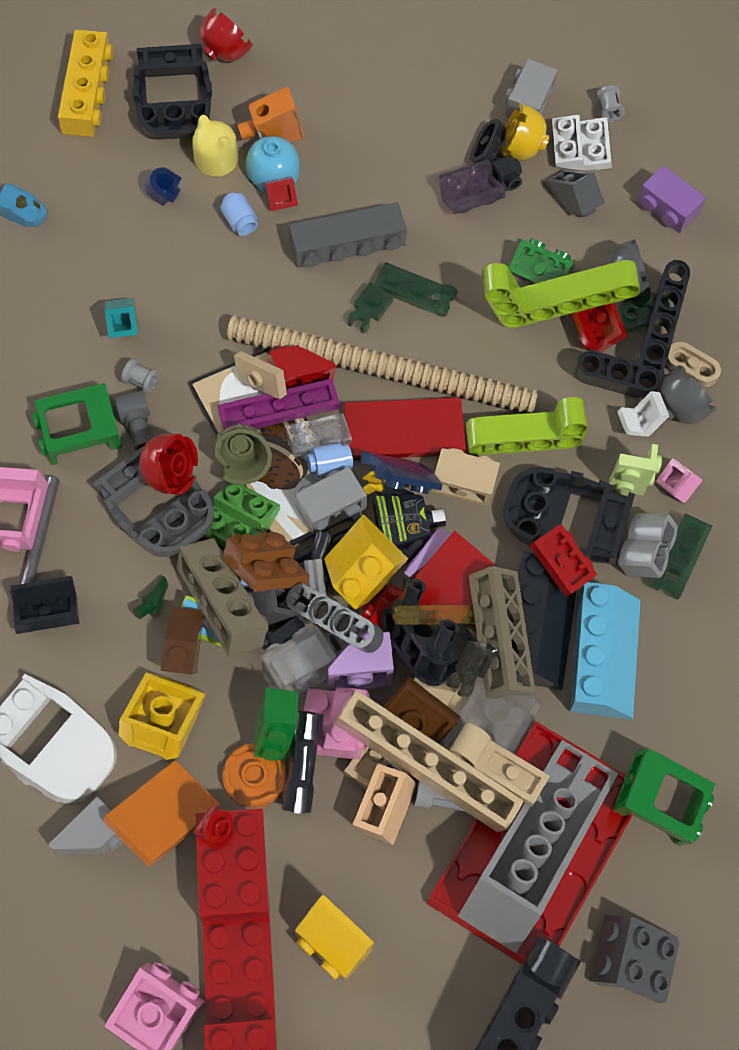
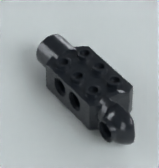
M538 937L528 957L516 973L475 1050H497L498 1044L504 1039L512 1042L514 1050H537L542 1040V1037L537 1034L543 1023L549 1025L552 1022L559 1008V1005L554 1002L557 998L562 999L581 961L552 942ZM521 1007L525 1008L530 1014V1023L525 1028H520L514 1018L516 1011Z

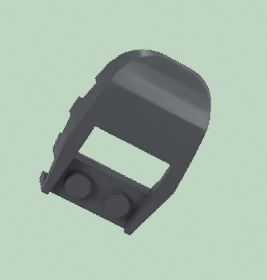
M141 447L92 484L123 531L152 555L157 557L172 556L179 553L180 546L194 543L208 532L214 522V506L206 491L202 490L195 477L194 483L188 491L184 492L185 494L137 528L119 509L118 504L146 484L141 476L139 467L140 455L143 447Z

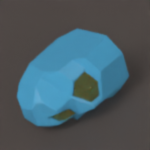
M5 184L0 192V215L25 227H36L41 225L46 219L47 210L45 205L35 195L21 189L18 185Z

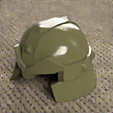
M238 423L219 432L216 436L215 456L225 466L222 469V479L232 484L246 485L254 483L266 475L271 466L272 452L260 429Z

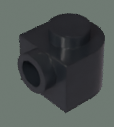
M507 155L488 163V176L498 194L508 190L513 191L520 187L522 184V179L520 178L522 167L518 159Z

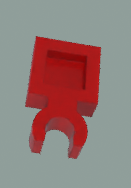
M390 583L388 586L384 585L377 593L375 600L363 605L358 614L380 627V617L383 609L391 607V603L398 597L401 590L393 583Z

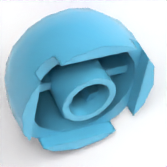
M274 135L265 136L257 140L248 150L245 161L247 179L250 183L252 181L256 184L257 189L266 192L264 182L291 176L294 184L298 180L300 174L299 156L295 147L288 140Z

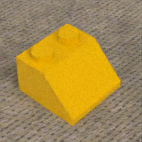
M362 515L324 560L333 588L356 610L370 602L408 558L365 515Z
M324 894L317 900L295 929V935L299 938L295 943L308 956L315 953L323 961L320 967L333 980L340 977L345 982L372 952L374 942Z

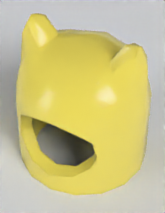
M201 115L192 138L195 165L205 175L212 177L226 175L236 167L238 162L236 135L226 123L209 120L206 115Z

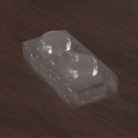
M343 413L288 425L285 430L294 457L311 453V448L336 443L347 445L351 444L352 436Z

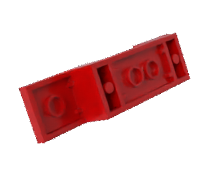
M263 809L227 811L232 816L233 825L230 834L224 841L214 844L196 835L199 917L203 927L206 1004L205 1050H277ZM195 813L196 827L206 813Z

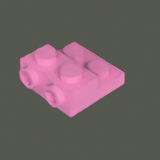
M336 687L335 691L308 688L303 711L324 714L321 740L318 743L316 755L361 759L362 749L366 750L367 746L334 725L333 721L354 691L358 690L371 699L367 690Z
M148 962L139 968L104 1027L137 1050H173L182 1034L190 1026L204 1000L198 997L200 991L196 986L186 981L180 984L171 978L172 971L166 965L160 962H154L152 965Z

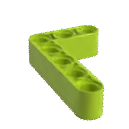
M631 260L606 264L521 288L505 264L493 263L482 269L485 299L502 325L507 328H518L635 297L640 293L636 263Z

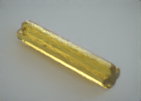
M398 605L394 607V613H392V618L397 625L439 624L441 620L445 621L446 619L452 620L457 624H475L473 605Z

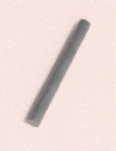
M50 476L47 479L49 484L33 547L28 553L21 584L35 581L60 481L56 477Z

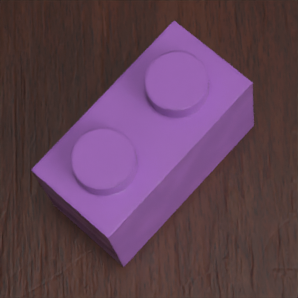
M663 165L642 185L637 201L645 210L651 211L659 217L666 226L681 233L701 213L706 197Z

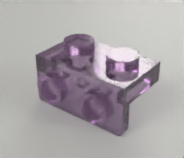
M484 160L439 176L441 199L455 215L466 213L470 209L482 205L493 204L495 201L505 198V188L494 178L492 163L489 160Z

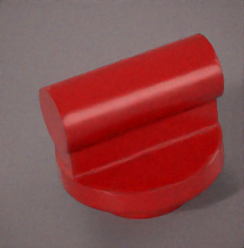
M212 804L193 833L211 843H220L231 832L233 825L232 816L229 812Z

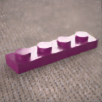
M333 379L286 389L287 395L280 400L269 394H263L217 405L222 428L225 430L239 423L258 429L340 409V402Z

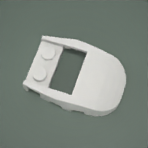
M25 674L20 684L0 706V761L26 786L30 785L36 788L43 795L56 802L74 804L84 801L94 794L113 770L117 759L116 744L112 736L102 725L69 696ZM52 700L70 713L71 716L33 762L28 765L9 749L49 701Z

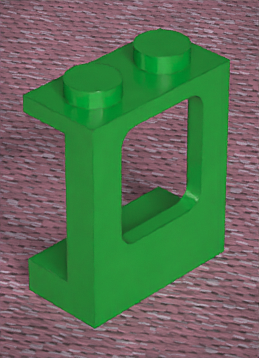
M105 383L35 400L37 411L32 412L36 430L42 429L43 437L38 438L43 456H49L52 465L58 464L56 457L58 455L109 443L110 450L122 448ZM77 403H84L87 407L91 423L90 430L52 439L46 412Z
M646 748L635 752L612 811L622 816L632 814L676 838L674 843L678 846L692 844L702 833L703 824L701 822L705 812L713 804L714 795L712 793L716 783L658 752ZM666 774L694 788L682 822L659 811L655 807V799Z

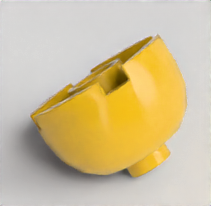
M520 103L519 107L521 110L515 109L507 122L505 138L507 139L506 147L500 145L499 153L502 156L511 155L514 159H518V161H527L534 157L539 150L543 151L546 148L549 135H546L547 125L542 114L534 108Z

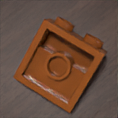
M263 531L255 536L235 534L227 538L222 560L254 592L292 588L300 583L307 585L310 576L297 561L293 560L296 548L280 533H267Z

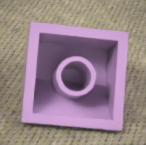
M364 631L359 636L368 640L370 634ZM390 632L383 633L384 638L381 646L372 653L363 652L349 644L328 668V691H335L336 687L363 690L391 688L394 667Z

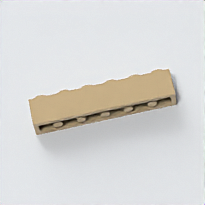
M358 690L349 696L333 721L334 725L496 832L508 830L524 800Z

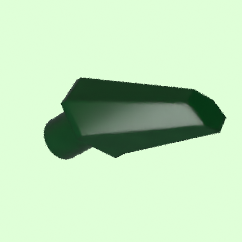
M161 576L150 590L141 597L143 603L133 609V613L138 619H142L148 614L151 616L158 614L168 588L165 576Z

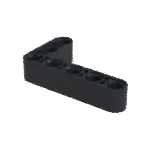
M682 260L670 261L663 271L638 361L634 362L593 350L585 351L580 355L575 368V375L580 382L638 399H644L651 391H657L662 381L690 278V268L686 262ZM669 274H677L681 280L674 281L669 277ZM668 299L672 301L674 307L664 306L661 300ZM654 326H663L667 330V333H658L654 329ZM647 353H657L660 360L653 361L649 359ZM584 363H592L597 370L588 372L582 365ZM615 370L620 371L624 374L625 378L617 380L613 378L611 372ZM639 379H649L653 387L646 388L642 386Z

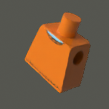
M289 87L280 89L251 103L248 107L252 119L237 124L242 140L257 135L259 139L265 136H279L289 142L305 138Z

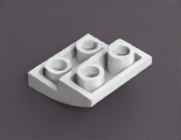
M579 115L552 118L556 167L575 170L612 168L607 117L580 121Z

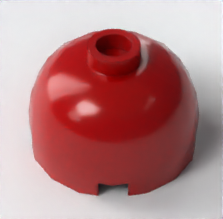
M212 8L202 21L199 30L200 39L205 46L203 52L213 61L217 58L224 62L239 60L253 46L252 42L248 40L245 43L241 38L244 35L243 31L223 13L216 16V9Z
M163 433L155 436L145 444L140 455L139 467L143 480L157 492L175 495L183 494L189 490L196 477L191 476L193 466H198L197 448L192 439L182 436V434Z

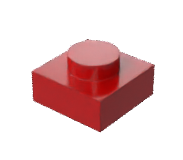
M291 176L264 182L271 211L298 206L294 181Z

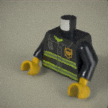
M372 471L363 477L364 480L370 482V484L363 487V490L366 494H371L374 491L378 494L373 497L376 527L408 558L406 562H411L431 538L430 528L446 526L444 510L440 508L426 511L422 495H415L414 492L406 489L386 487V481L374 478L375 471Z

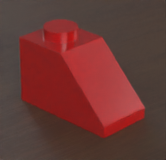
M298 345L291 347L282 346L270 351L267 363L283 370L286 389L334 379L337 368L334 362Z

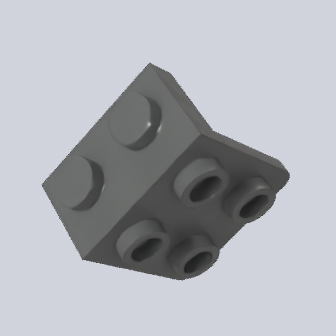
M605 915L600 930L596 955L592 964L590 982L601 986L624 988L654 1002L665 1003L668 998L679 940L676 936L635 917Z

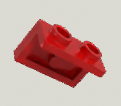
M615 302L569 314L578 329L579 342L586 349L602 353L628 336Z

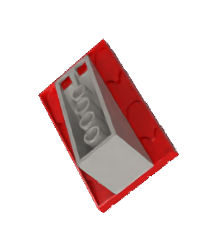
M535 721L515 754L550 776L535 803L531 807L523 802L508 830L496 832L476 819L426 903L465 929L470 930V932L490 945L500 949L501 952L520 964L524 963L538 937L560 946L633 816L632 814L622 816L612 811L624 782L625 774Z

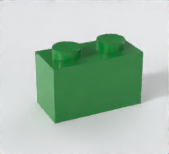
M265 688L255 722L253 757L264 758L269 761L286 760L297 726L298 691Z

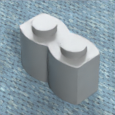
M635 514L627 527L628 539L618 552L619 566L627 576L662 577L668 563L669 551L672 549L677 536L678 525L669 514Z

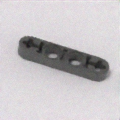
M296 584L288 592L286 602L291 610L359 650L372 653L381 646L384 638L382 629L366 618L305 584ZM303 596L311 600L308 606L300 602ZM328 604L327 614L319 619L318 613L320 608ZM349 616V626L344 631H340L341 621ZM360 629L370 634L368 640L357 635Z

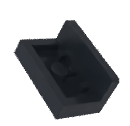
M72 576L10 586L16 634L80 624L78 596Z

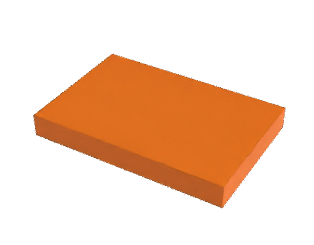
M175 760L106 814L103 822L150 868L196 829L195 813H207L212 804L219 807L221 804Z

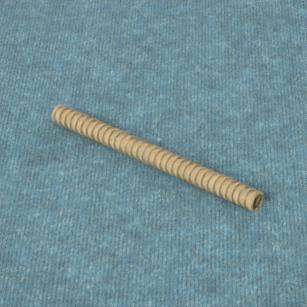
M233 315L230 318L227 327V338L231 341L235 338L239 343L243 340L247 345L254 343L255 347L262 345L263 349L271 347V350L282 346L291 347L298 345L334 362L336 366L338 364L341 365L343 369L346 367H350L351 371L359 369V373L367 371L368 375L375 373L376 377L379 378L383 375L387 380L391 377L394 378L395 382L403 380V384L411 382L412 386L419 384L420 388L423 389L427 386L431 391L435 388L438 389L439 393L447 391V395L455 393L456 397L463 395L467 400L471 397L474 398L473 401L475 402L478 399L483 400V404L491 402V406L499 404L500 408L503 409L507 406L511 411L515 408L518 409L519 413H522V411L533 413L538 395L536 389L528 391V387L520 389L519 385L512 387L508 382L504 385L501 384L500 380H497L496 383L492 382V378L484 380L483 376L476 378L475 374L472 373L468 376L464 371L461 374L457 373L456 369L448 371V367H444V369H440L439 365L431 367L428 362L426 365H423L422 361L419 360L415 363L411 358L407 361L404 360L403 356L395 358V354L387 356L386 352L379 354L378 350L375 349L371 352L367 347L363 350L360 349L359 345L351 347V343L343 345L342 341L335 343L334 339L331 338L327 341L323 336L319 339L315 334L308 336L307 332L299 334L298 330H294V332H291L290 328L283 330L279 325L275 328L270 323L266 326L262 321L256 323L254 319L247 321L246 317L238 319V315Z

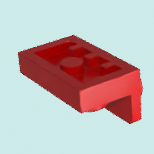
M562 524L530 545V548L565 597L598 575L590 559L581 552L575 543L573 535Z

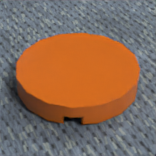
M254 743L244 744L235 749L229 755L222 770L223 786L228 796L239 806L250 809L263 808L275 802L284 791V785L287 781L284 761H269L264 758L253 757Z

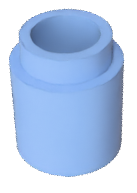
M230 193L223 198L220 210L232 230L238 232L240 236L252 233L258 227L257 215L245 196L241 193Z
M336 443L311 448V454L307 455L310 473L315 472L316 477H322L336 469L352 468L353 459L349 445Z

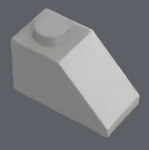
M96 797L48 846L57 856L103 855L109 849L111 851L116 850L123 841L103 822L105 815L111 810Z

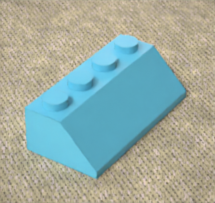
M587 582L579 592L569 712L632 720L634 714L641 600L615 585Z

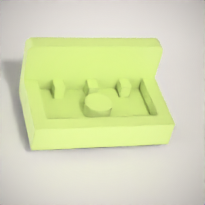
M651 445L646 458L620 454L609 478V484L612 485L611 490H615L622 495H628L631 492L643 496L648 485L653 486L655 474H659L662 456L657 455L658 445Z

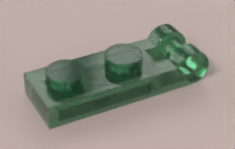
M385 262L374 283L375 291L441 317H445L450 309L449 303L454 301L458 290L450 284L442 285ZM433 295L439 297V299L433 300L431 298L433 297Z
M685 513L678 526L675 543L669 551L665 572L661 578H654L650 587L657 591L662 589L671 593L670 597L679 600L713 526ZM670 572L679 576L677 582L665 578L667 573Z

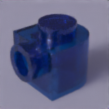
M157 168L146 179L144 184L145 191L151 199L162 206L168 201L173 203L181 191L177 186L182 177L168 168Z

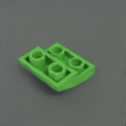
M229 482L213 497L214 522L212 527L203 536L207 539L214 538L218 545L225 548L227 538L235 534L255 536L260 532H267L280 510V504L244 485Z

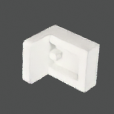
M653 391L634 409L621 407L618 410L622 426L628 435L649 437L669 417L660 392Z

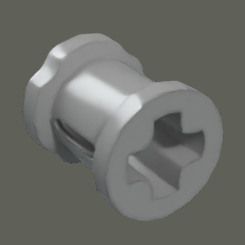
M616 85L604 86L597 92L598 101L602 105L601 117H607L608 122L617 121L625 115V108L620 103L619 98L620 88Z
M132 358L128 361L122 372L121 381L125 384L132 383L142 388L145 393L151 394L159 381L160 371L150 370L140 365L138 360Z

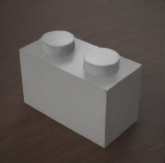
M528 59L524 68L517 70L513 82L516 84L514 89L509 88L505 96L504 104H507L506 116L510 117L515 109L520 111V103L532 107L542 114L554 88L558 70Z
M347 467L343 470L336 469L326 475L325 479L315 484H305L295 493V501L298 511L312 534L315 535L317 531H323L366 509L367 495L350 467Z

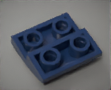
M362 451L360 463L372 465L371 471H375L374 478L386 480V487L403 490L404 484L411 485L410 491L428 494L429 488L442 489V483L434 472L419 462Z

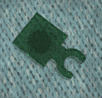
M369 282L355 301L354 308L357 310L350 313L348 326L351 327L355 321L360 320L363 322L360 332L362 334L366 333L370 327V319L372 318L379 322L393 303L394 295Z

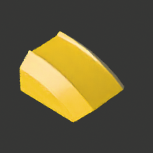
M146 672L120 718L119 736L129 747L133 746L161 756L165 760L177 758L180 756L189 737L206 693L196 687L171 678Z

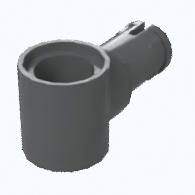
M143 390L114 397L121 423H125V426L129 428L135 450H139L150 440L146 424L148 422L147 416H150Z

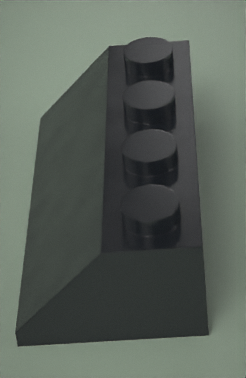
M522 551L517 572L534 685L562 690L576 591L565 597L535 553ZM510 612V621L513 623V616ZM512 639V648L518 653L517 645ZM516 670L517 682L522 683V677Z

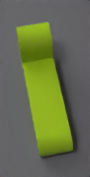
M568 397L560 400L554 412L476 417L465 423L469 453L473 455L574 448L583 443L588 430L584 401L579 397Z

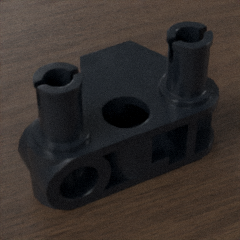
M409 578L406 581L401 599L395 600L391 607L383 609L380 617L381 629L383 633L390 632L392 646L420 682L429 686H439L467 667L476 642L462 624H457L449 619L445 621L429 619L419 607L423 593L426 590V584L420 579L413 578L411 580Z

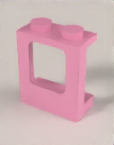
M0 467V503L28 504L22 532L0 530V547L11 552H18L20 549L32 550L49 484L39 470Z

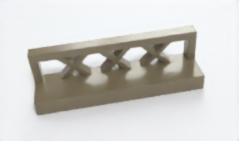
M490 566L469 575L486 698L495 700L509 694L524 696L536 694L518 572ZM502 578L507 579L509 593L503 587ZM507 608L512 613L513 623L508 618ZM512 639L517 645L518 653L512 648ZM516 670L522 677L523 686L517 683Z

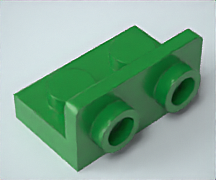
M531 238L529 242L524 239L521 240L509 265V270L511 273L536 284L569 275L575 265L574 262L570 261L571 256L557 249L555 253L544 249L546 244Z

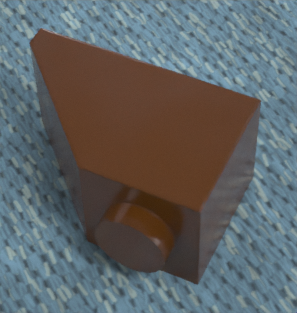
M182 607L172 608L164 638L160 671L192 675L197 673L204 614L201 610Z

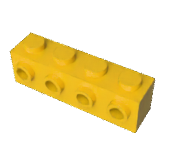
M76 29L74 31L58 113L61 133L64 135L94 137L96 126L101 125L102 113L100 104L105 103L106 91L104 82L109 81L110 70L108 60L112 61L113 44H109L107 32Z

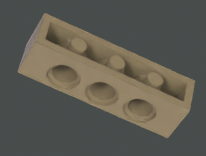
M212 538L180 546L177 570L227 656L263 647L265 635L268 632L266 617L257 610L251 593L246 592L240 577L222 560L224 550L219 548L215 539Z

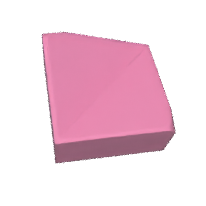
M673 458L655 482L678 500L685 503L703 480Z

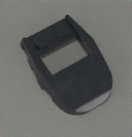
M202 44L137 48L136 53L139 63L134 67L132 95L142 130L147 135L156 138L193 136L200 116L206 115L210 120L212 82H210L207 63L203 61ZM199 73L201 100L147 103L145 76Z
M529 468L518 474L512 481L503 513L510 532L519 541L530 546L536 540L562 524L571 494L599 500L601 502L587 548L579 549L593 563L616 564L635 494L629 492L628 497L612 491L611 484L601 480L598 483L585 478L584 473L576 471L567 474L556 472L554 468Z

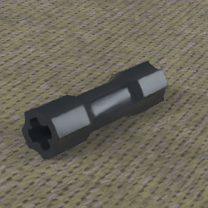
M297 711V726L293 735L288 779L284 785L281 809L284 811L302 814L311 813L314 793L313 775L317 746L321 740L324 714L311 711Z

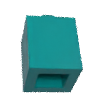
M135 299L105 301L104 311L109 338L138 335Z

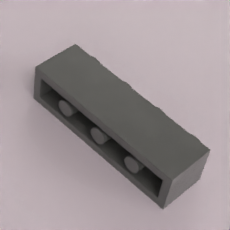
M398 202L289 224V240L297 268L304 266L313 267L323 262L342 261L352 256H367L373 252L386 249L395 250L401 246H406L407 228Z

